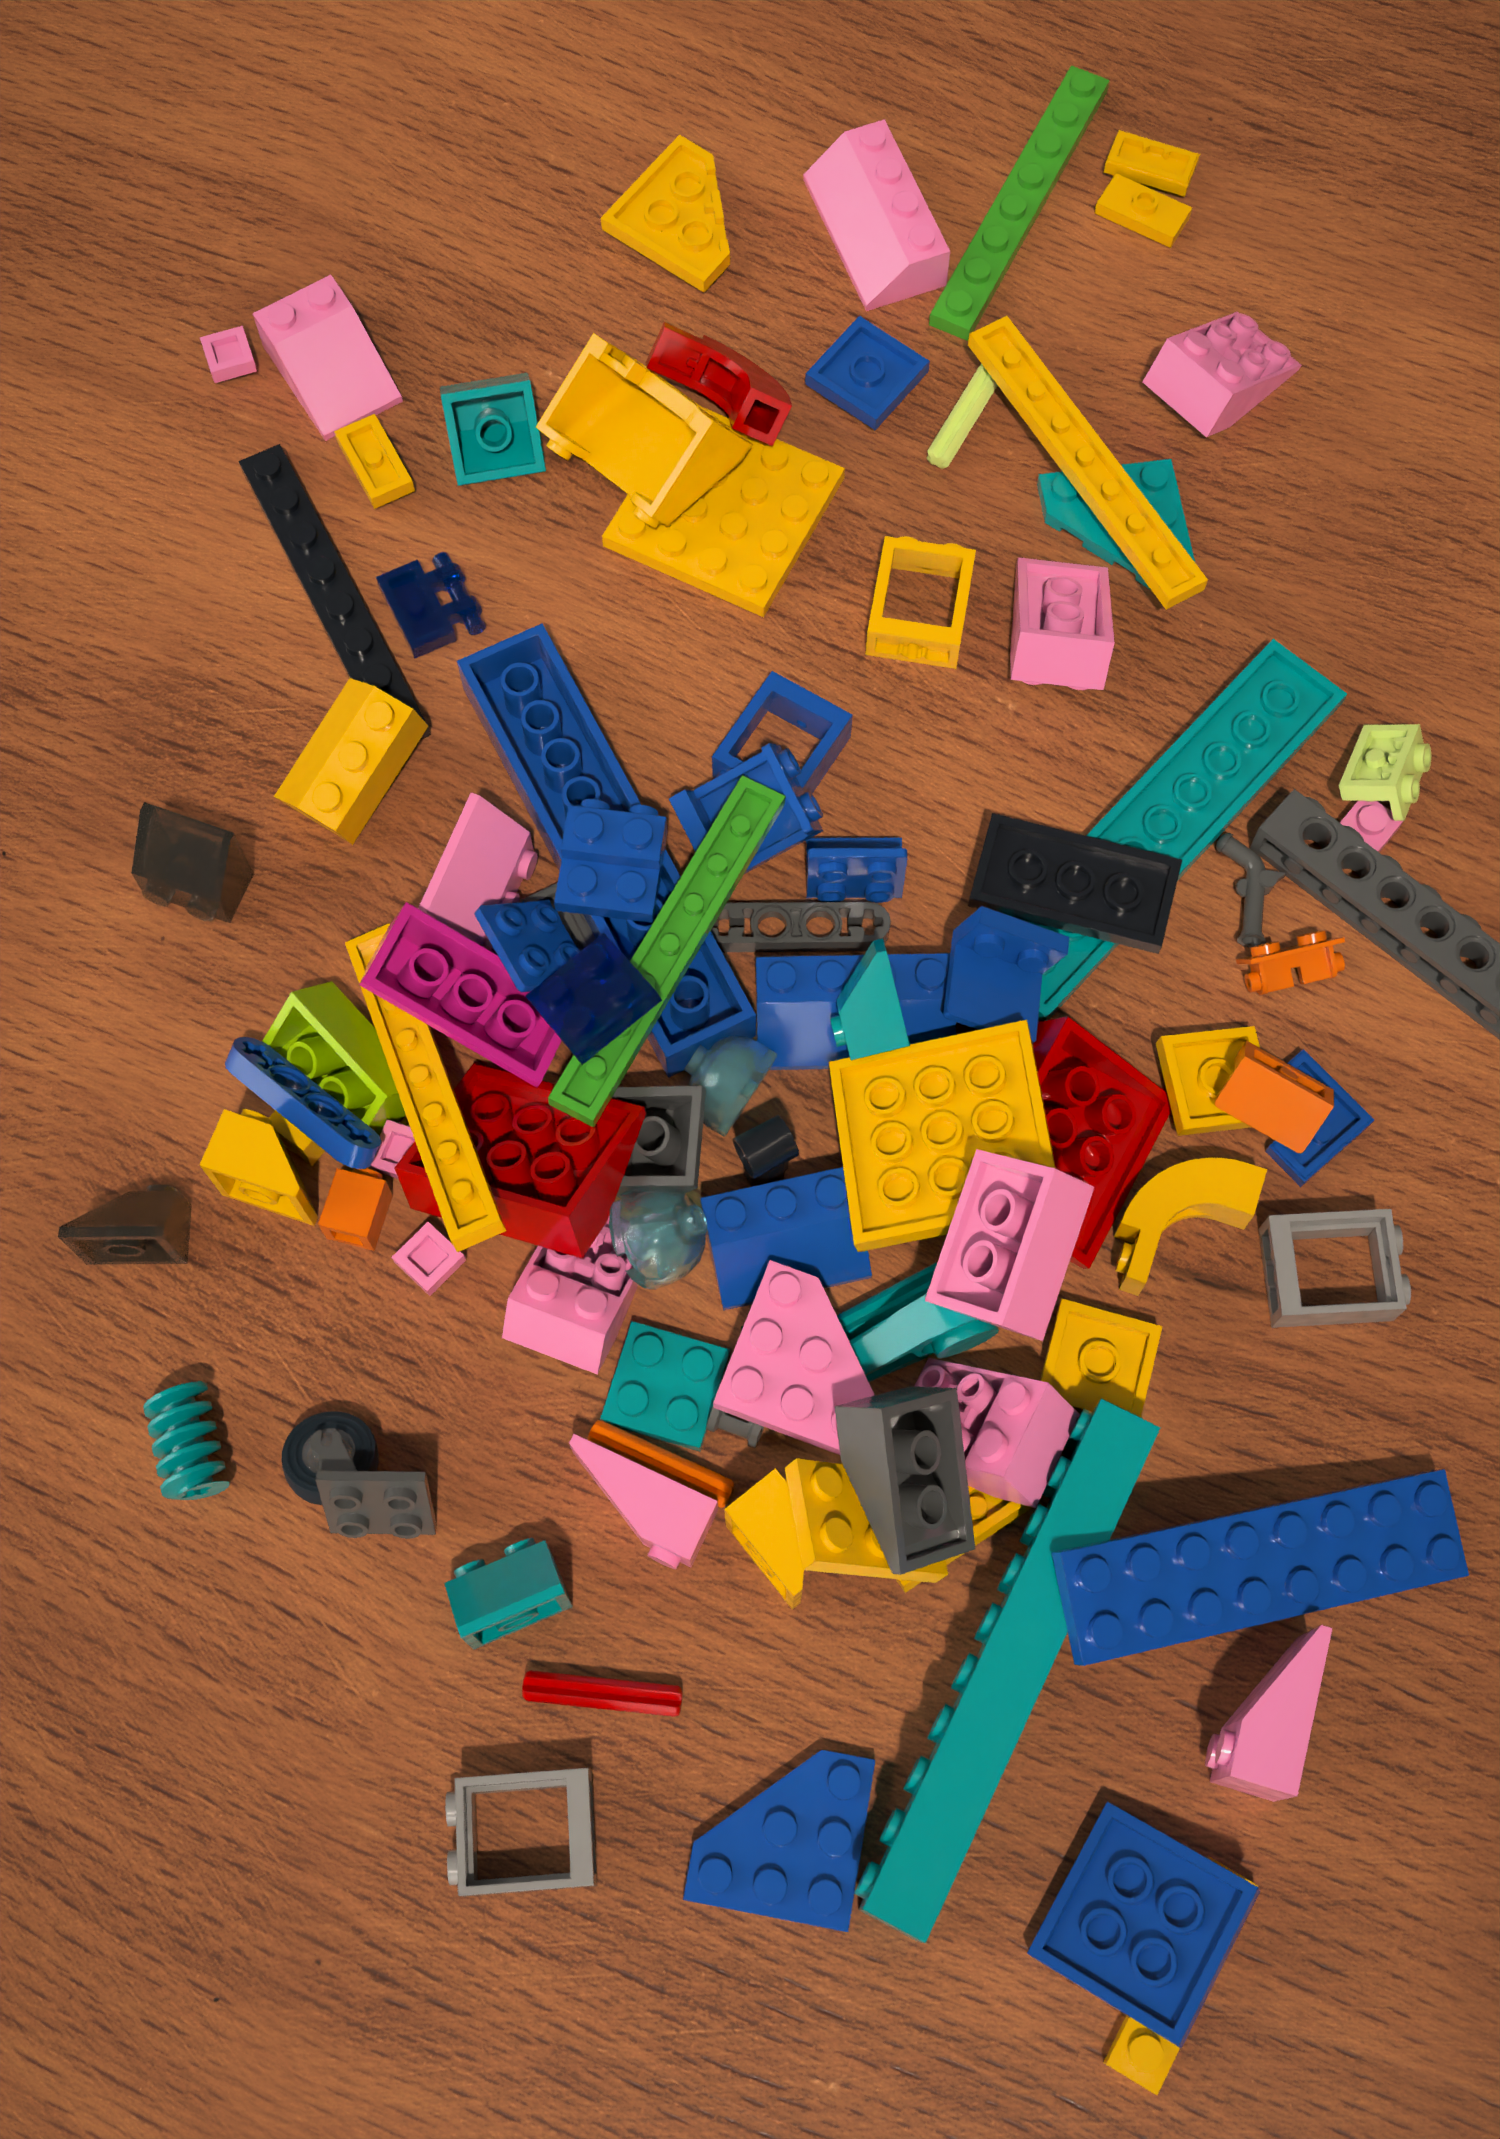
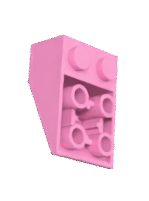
M1235 312L1167 338L1143 383L1205 437H1209L1235 424L1300 369L1301 364L1290 356L1291 353L1285 345L1271 340L1261 332L1254 319L1245 314Z
M611 1211L608 1221L583 1258L537 1246L508 1297L502 1338L598 1375L617 1338L660 1234V1229Z
M928 1358L915 1386L957 1388L968 1486L995 1498L1036 1508L1080 1414L1048 1382Z

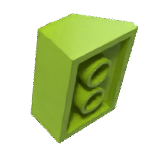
M332 981L291 992L262 1042L269 1045L372 1128L379 1136L387 1119L397 1123L402 1120L406 1114L375 1027Z

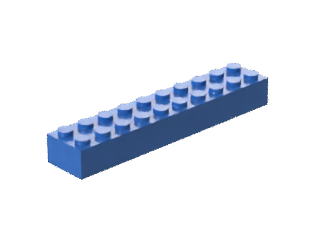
M542 623L457 660L463 689L560 872L562 861L561 844L568 805L580 806L581 802L585 799H598L606 802L610 806V810L629 812L631 806L641 805ZM666 849L654 921L681 877ZM583 914L618 982L653 923ZM711 931L647 1037L668 1078L756 1036V1013Z

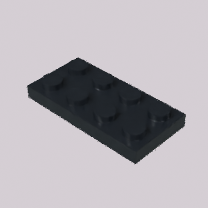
M992 813L968 906L977 909L984 906L1020 920L1159 954L1165 936L1182 859Z

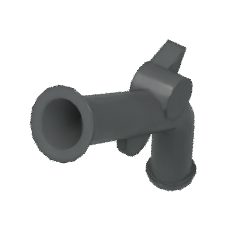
M1226 833L1217 841V852L1225 854L1242 866L1247 873L1246 878L1239 880L1236 885V892L1245 898L1243 931L1237 938V942L1245 947L1266 943L1262 933L1264 895H1268L1275 884L1283 879L1287 873L1266 870L1258 854L1233 837L1234 834Z

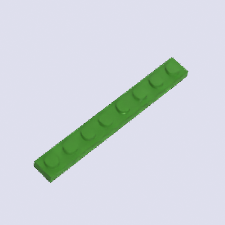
M1071 65L931 311L929 326L966 341L969 340V334L974 332L1106 96L1109 79Z
M743 775L741 776L548 1097L550 1106L593 1128L595 1127L785 805V795Z

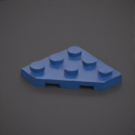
M820 1750L693 1842L683 1900L848 1932L876 1760Z

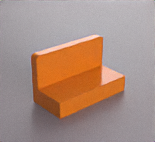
M1245 1041L1236 1055L1234 1071L1215 1099V1106L1291 1150L1303 1153L1334 1107V1090L1252 1043Z

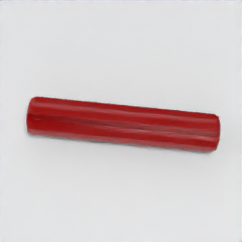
M533 1670L525 1673L522 1685V1697L530 1702L673 1717L678 1716L682 1708V1688L676 1685Z

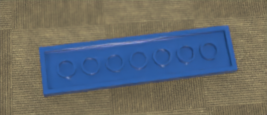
M1445 1469L1425 1471L1052 1552L1074 1665L1080 1666L1469 1576Z

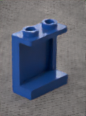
M768 743L761 747V753L693 791L685 789L669 798L696 852L742 775L785 795V805L744 874L823 832L818 819L823 817L822 810L814 795L810 791L804 793L796 776L801 774L797 760L788 748L782 750L780 745Z

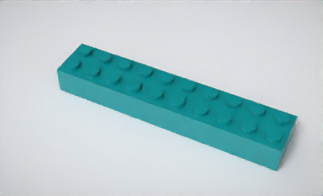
M1102 1398L1093 1412L1083 1408L1064 1447L1072 1451L1069 1459L1063 1456L1060 1457L1042 1494L1050 1498L1047 1507L1038 1504L1019 1542L1028 1546L1025 1554L1021 1556L1015 1553L999 1582L997 1590L1005 1594L1000 1606L995 1603L991 1604L974 1636V1639L981 1642L982 1646L977 1656L969 1653L966 1659L964 1658L954 1678L951 1689L959 1692L954 1706L951 1707L945 1704L940 1709L927 1736V1739L936 1743L929 1759L921 1755L916 1760L904 1785L903 1790L911 1793V1798L904 1811L898 1808L892 1811L880 1836L879 1842L888 1846L879 1865L873 1861L869 1862L857 1885L854 1894L863 1898L858 1909L861 1912L917 1942H927L1068 1632L1052 1552L1110 1540L1160 1431V1427Z

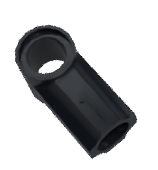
M779 1115L732 1139L735 1150L743 1164V1174L751 1187L784 1180V1172L788 1169L789 1161L800 1155L791 1131Z

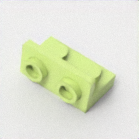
M1420 724L1364 725L1339 784L1342 800L1389 801L1394 821H1404L1411 803H1416L1418 800L1419 782L1423 772H1428L1431 766V747L1428 743L1423 742Z

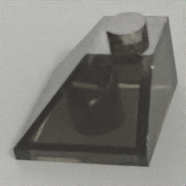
M149 1185L146 1187V1191H129L60 1226L58 1238L86 1265L187 1264L192 1205L181 1191H177V1188L173 1186Z

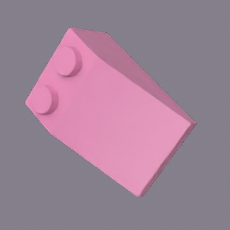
M332 275L253 313L263 348L325 441L335 436L334 431L372 414L378 415L403 402L399 390L353 306Z
M1018 557L1010 648L1011 680L1022 681L1030 685L1044 683L1068 686L1075 690H1104L1114 647L1108 567Z
M1321 1625L1297 1637L1223 1725L1220 1735L1212 1734L1205 1758V1766L1212 1768L1211 1783L1273 1802L1298 1796L1332 1628Z

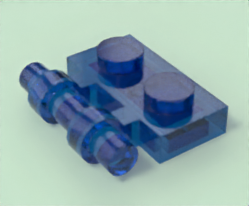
M446 552L438 553L433 557L432 563L436 569L428 573H424L417 559L376 577L378 587L414 659L457 641L452 625L458 622L466 626L470 635L480 634L486 628L480 616L482 608L477 598L469 595L464 585L466 577L459 564L452 562L449 554ZM441 590L448 592L452 602L441 606L435 593Z

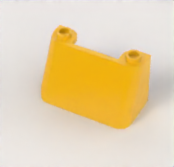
M595 333L589 339L536 425L538 430L550 438L546 445L548 448L568 461L573 454L585 460L630 495V500L636 505L633 514L654 528L658 526L659 522L667 526L738 465L753 445L654 371L647 369L644 364Z

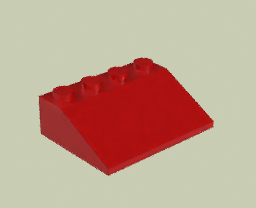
M1067 1016L1038 1022L1037 1037L1033 1043V1049L1056 1169L1095 1187L1070 1262L1083 1269H1090L1168 1119L1171 1107L1167 1092Z
M473 1063L454 1088V1092L507 1230L500 1235L583 1258L608 1221L646 1115L645 1108L611 1098L593 1128L549 1105L548 1097L556 1084L541 1081L540 1085L535 1087L512 1073ZM414 1141L396 1165L395 1171L410 1208L442 1218L419 1150Z

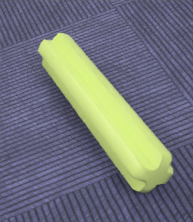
M980 364L928 449L927 460L930 464L936 465L940 469L950 465L998 386L982 364Z

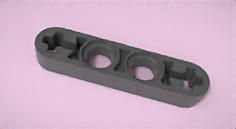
M872 902L727 903L712 927L711 933L722 952H866L874 940L883 938L884 943L887 942L891 920L889 913L884 907ZM775 917L783 921L786 930L780 936L770 938L764 936L759 931L758 926L762 920ZM824 917L832 922L834 930L828 936L820 938L810 934L806 926L813 918ZM744 918H751V937H745ZM842 918H848V936H841ZM863 919H873V925L876 926L874 935H865L864 928L861 927ZM719 920H729V926L732 928L729 929L728 936H719L718 928H716L719 925Z

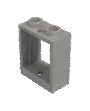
M1391 1209L1268 1215L1258 1229L1271 1328L1394 1321L1407 1309L1406 1305H1409L1411 1300V1286L1408 1276L1401 1274L1399 1255L1403 1251V1234L1400 1226L1393 1223ZM1368 1236L1378 1302L1302 1306L1293 1240Z
M589 1768L454 1778L455 1791L446 1793V1821L448 1827L456 1826L457 1849L448 1850L447 1873L449 1885H458V1896L597 1886L592 1771ZM567 1787L571 1873L478 1880L475 1794Z

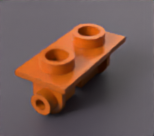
M1325 930L1296 936L1298 945L1281 949L1279 941L1250 947L1251 956L1236 959V963L1250 964L1251 973L1245 974L1247 990L1250 993L1257 991L1259 995H1264L1269 992L1294 987L1291 968L1295 967L1298 970L1300 984L1335 978L1337 972L1344 971L1345 962L1340 952L1334 953L1333 945L1344 943L1345 938H1327Z

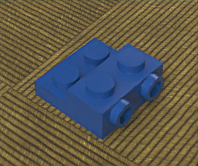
M585 799L581 802L580 806L568 805L561 844L562 861L554 900L555 910L653 923L668 836L667 818L665 816H658V811L647 805H633L630 807L629 812L610 810V806L606 802L598 799Z

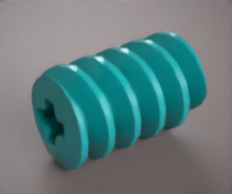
M203 1381L188 1382L170 1387L155 1394L143 1406L145 1416L151 1419L147 1426L149 1436L157 1439L151 1447L153 1456L161 1459L156 1465V1470L159 1477L166 1479L161 1484L160 1489L162 1496L167 1499H202L217 1495L230 1486L229 1481H213L212 1478L213 1475L224 1470L226 1466L224 1461L208 1460L209 1455L221 1449L220 1441H204L203 1436L216 1430L217 1426L216 1421H200L199 1416L212 1410V1403L210 1401H195L196 1396L208 1390L207 1383Z

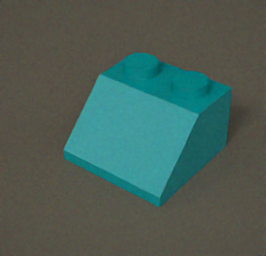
M528 372L440 387L441 401L458 486L546 471L540 433L536 428L538 422Z
M534 1538L516 1542L504 1549L506 1557L487 1565L484 1559L467 1563L454 1571L455 1579L444 1583L460 1637L473 1650L573 1607L546 1540L537 1544Z

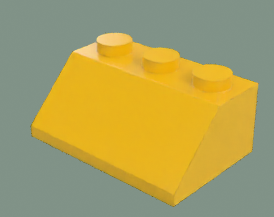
M349 678L274 797L353 845L425 733L428 725L414 709L373 685Z

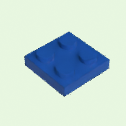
M858 316L805 373V385L876 430L929 372L930 361L869 321Z

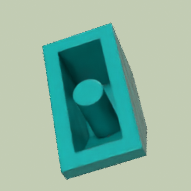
M883 938L874 940L836 999L839 1016L830 1018L837 1047L847 1045L850 1060L910 1046Z

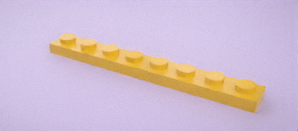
M1005 316L970 333L968 340L969 348L1164 608L1167 610L1204 591L1208 582L1206 576L1009 317Z
M390 923L345 942L359 984L370 959ZM360 986L451 1243L458 1253L507 1231L430 1026Z

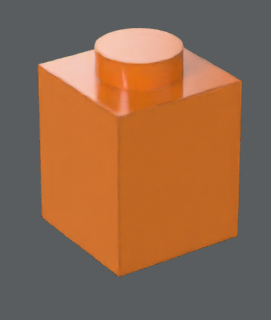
M339 1168L336 1169L318 1223L326 1239L375 1251L393 1197L386 1180L382 1179V1174L369 1168H354L353 1172Z

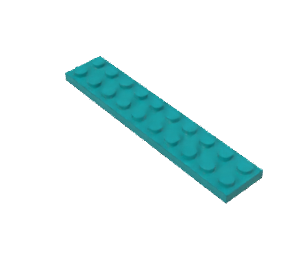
M1272 639L1086 836L1182 859L1178 876L1179 880L1342 705L1347 693L1275 639ZM1032 923L1069 937L1068 955L1042 975L1038 1020H1049L1119 944Z

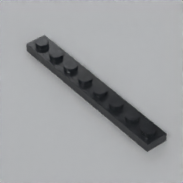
M275 445L240 460L241 470L348 677L379 688L414 709L425 721L281 445ZM429 727L426 729L421 739H424L431 735Z

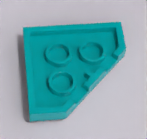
M1172 459L1122 464L1123 469L1195 562ZM1063 472L1039 474L1037 488L1044 522L1059 532L1062 529L1068 531L1083 541L1082 547L1111 565L1117 562L1136 574L1135 580L1149 588Z

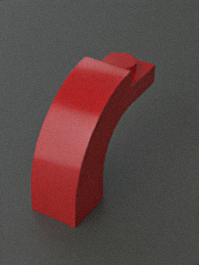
M666 322L663 323L647 358L646 368L705 395L728 414L732 429L773 446L792 407L791 399L786 390L765 370L726 345L706 335H703L701 339Z

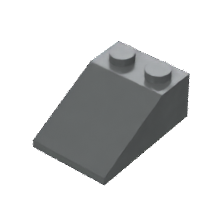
M909 1386L835 1406L841 1462L892 1574L901 1575L974 1550L975 1541L957 1388Z

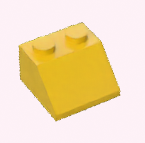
M224 1109L199 1164L221 1195L315 1226L318 1219L317 1213L291 1155L281 1141V1136L276 1133L271 1125L272 1121L263 1114L249 1109H243L241 1114Z
M775 1468L724 1509L725 1523L727 1529L793 1610L801 1603L804 1570L802 1568L787 1479H784Z

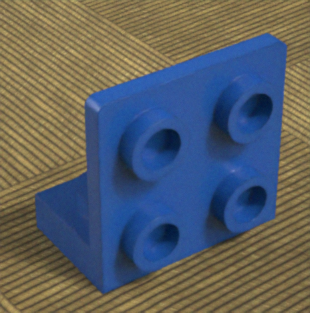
M810 838L806 840L807 898H817L822 902H840L845 898H866V900L875 903L888 902L893 898H902L908 860L907 849L902 848V838Z
M549 900L481 905L475 911V917L520 992L555 989L575 1001L595 979L584 960L583 954L576 947L564 927L558 912L553 908Z
M981 906L953 930L943 1012L944 1017L978 1030L1027 1020L1033 1044L1037 1037L1042 975L1068 955L1069 937Z

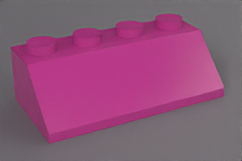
M407 902L389 925L370 959L359 984L535 1087L540 1085L580 1005L555 989L520 992L496 954Z

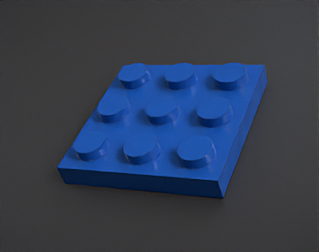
M1107 1801L1027 1954L1182 2049L1260 1893V1889Z

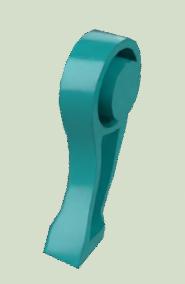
M925 1294L849 1342L868 1382H871L919 1362L932 1353H935L938 1358H944L969 1350L991 1339L999 1332V1329L995 1325L925 1301L927 1295Z

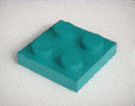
M631 1321L600 1420L620 1429L701 1452L707 1433L708 1419L727 1367L730 1349Z

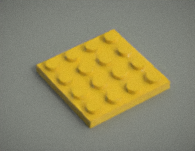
M706 409L731 428L729 418ZM734 430L753 444L748 453L738 465L667 526L659 522L656 528L648 525L633 514L636 505L630 500L631 496L627 494L603 533L602 543L603 547L764 618L845 477V468L778 439L775 440L773 446H770Z
M1027 1020L910 1044L907 1047L855 1060H850L849 1057L829 1062L853 1241L858 1252L947 1235L976 1149L1056 1169Z

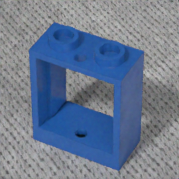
M771 671L713 754V779L743 763L736 756L769 711L821 740L801 769V774L796 776L804 793L810 791L813 794L851 738L853 715Z

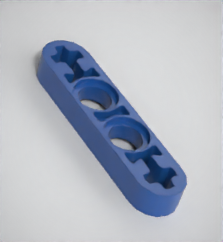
M239 1037L234 1040L225 1062L226 1069L234 1077L343 1165L356 1169H365L372 1165L381 1144L380 1136L372 1128L266 1043L250 1037Z

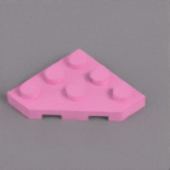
M770 1260L719 1386L713 1407L840 1455L835 1406L875 1396L819 1278Z

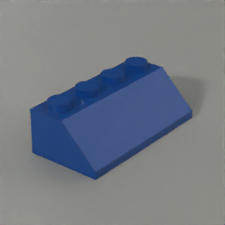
M950 953L888 954L909 1044L956 1035V1022L946 1019L943 1015ZM864 955L756 957L758 1070L830 1069V1061L850 1057L847 1045L837 1047L830 1018L839 1016L836 999Z

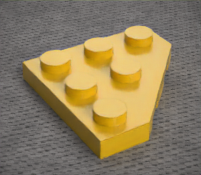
M679 134L601 217V227L603 231L705 293L730 265V250L728 239L726 238L714 156Z

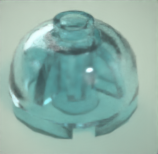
M732 1035L720 1038L709 1050L700 1045L684 1070L692 1075L688 1086L703 1085L706 1088L703 1124L725 1137L745 1109L752 1095L760 1086L778 1054L764 1044L746 1036Z
M648 1185L621 1193L622 1199L613 1202L610 1208L609 1229L617 1257L626 1254L630 1264L633 1266V1269L626 1271L629 1277L642 1288L655 1290L670 1285L691 1273L699 1264L706 1244L707 1219L702 1209L695 1205L693 1200L681 1190L667 1186Z

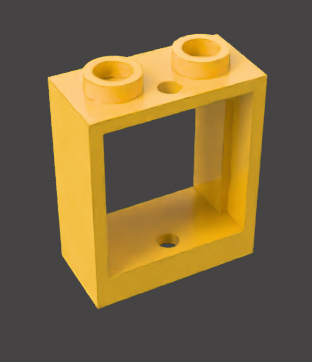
M885 536L868 625L865 655L956 669L976 550L964 548L954 543L942 545L918 541L907 536L898 538ZM892 568L958 578L959 585L952 626L944 627L883 617Z

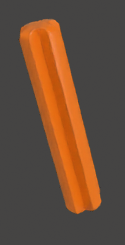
M597 1420L588 1434V1441L718 1501V1507L720 1508L725 1507L730 1500L734 1490V1482L721 1474L602 1420Z

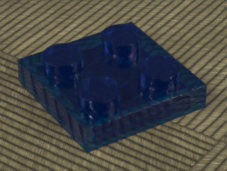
M605 933L601 934L525 996L582 1065L662 1001L656 990Z

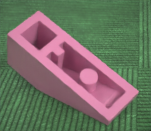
M573 1434L569 1442L573 1454L643 1545L651 1548L648 1557L672 1569H677L679 1562L692 1567L718 1512V1501Z

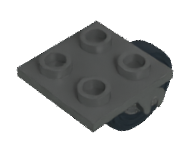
M323 1412L303 1420L290 1432L285 1440L281 1459L286 1481L291 1489L303 1500L323 1505L330 1533L340 1534L349 1538H360L367 1534H392L404 1539L416 1538L419 1535H436L437 1524L426 1472L377 1471L379 1452L376 1439L370 1428L361 1419L345 1412Z

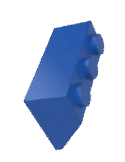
M843 1167L700 1198L702 1220L723 1311L753 1304L770 1260L818 1277L823 1288L872 1278L868 1250L858 1252L854 1245Z

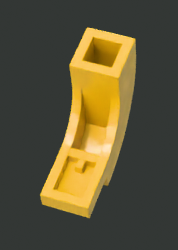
M1200 1158L1171 1166L1150 1179L1131 1200L1114 1234L1115 1238L1133 1243L1132 1245L1124 1242L1116 1264L1115 1271L1123 1274L1119 1290L1139 1296L1147 1282L1162 1232L1178 1221L1188 1218H1208L1244 1230L1255 1214L1267 1169L1234 1159Z

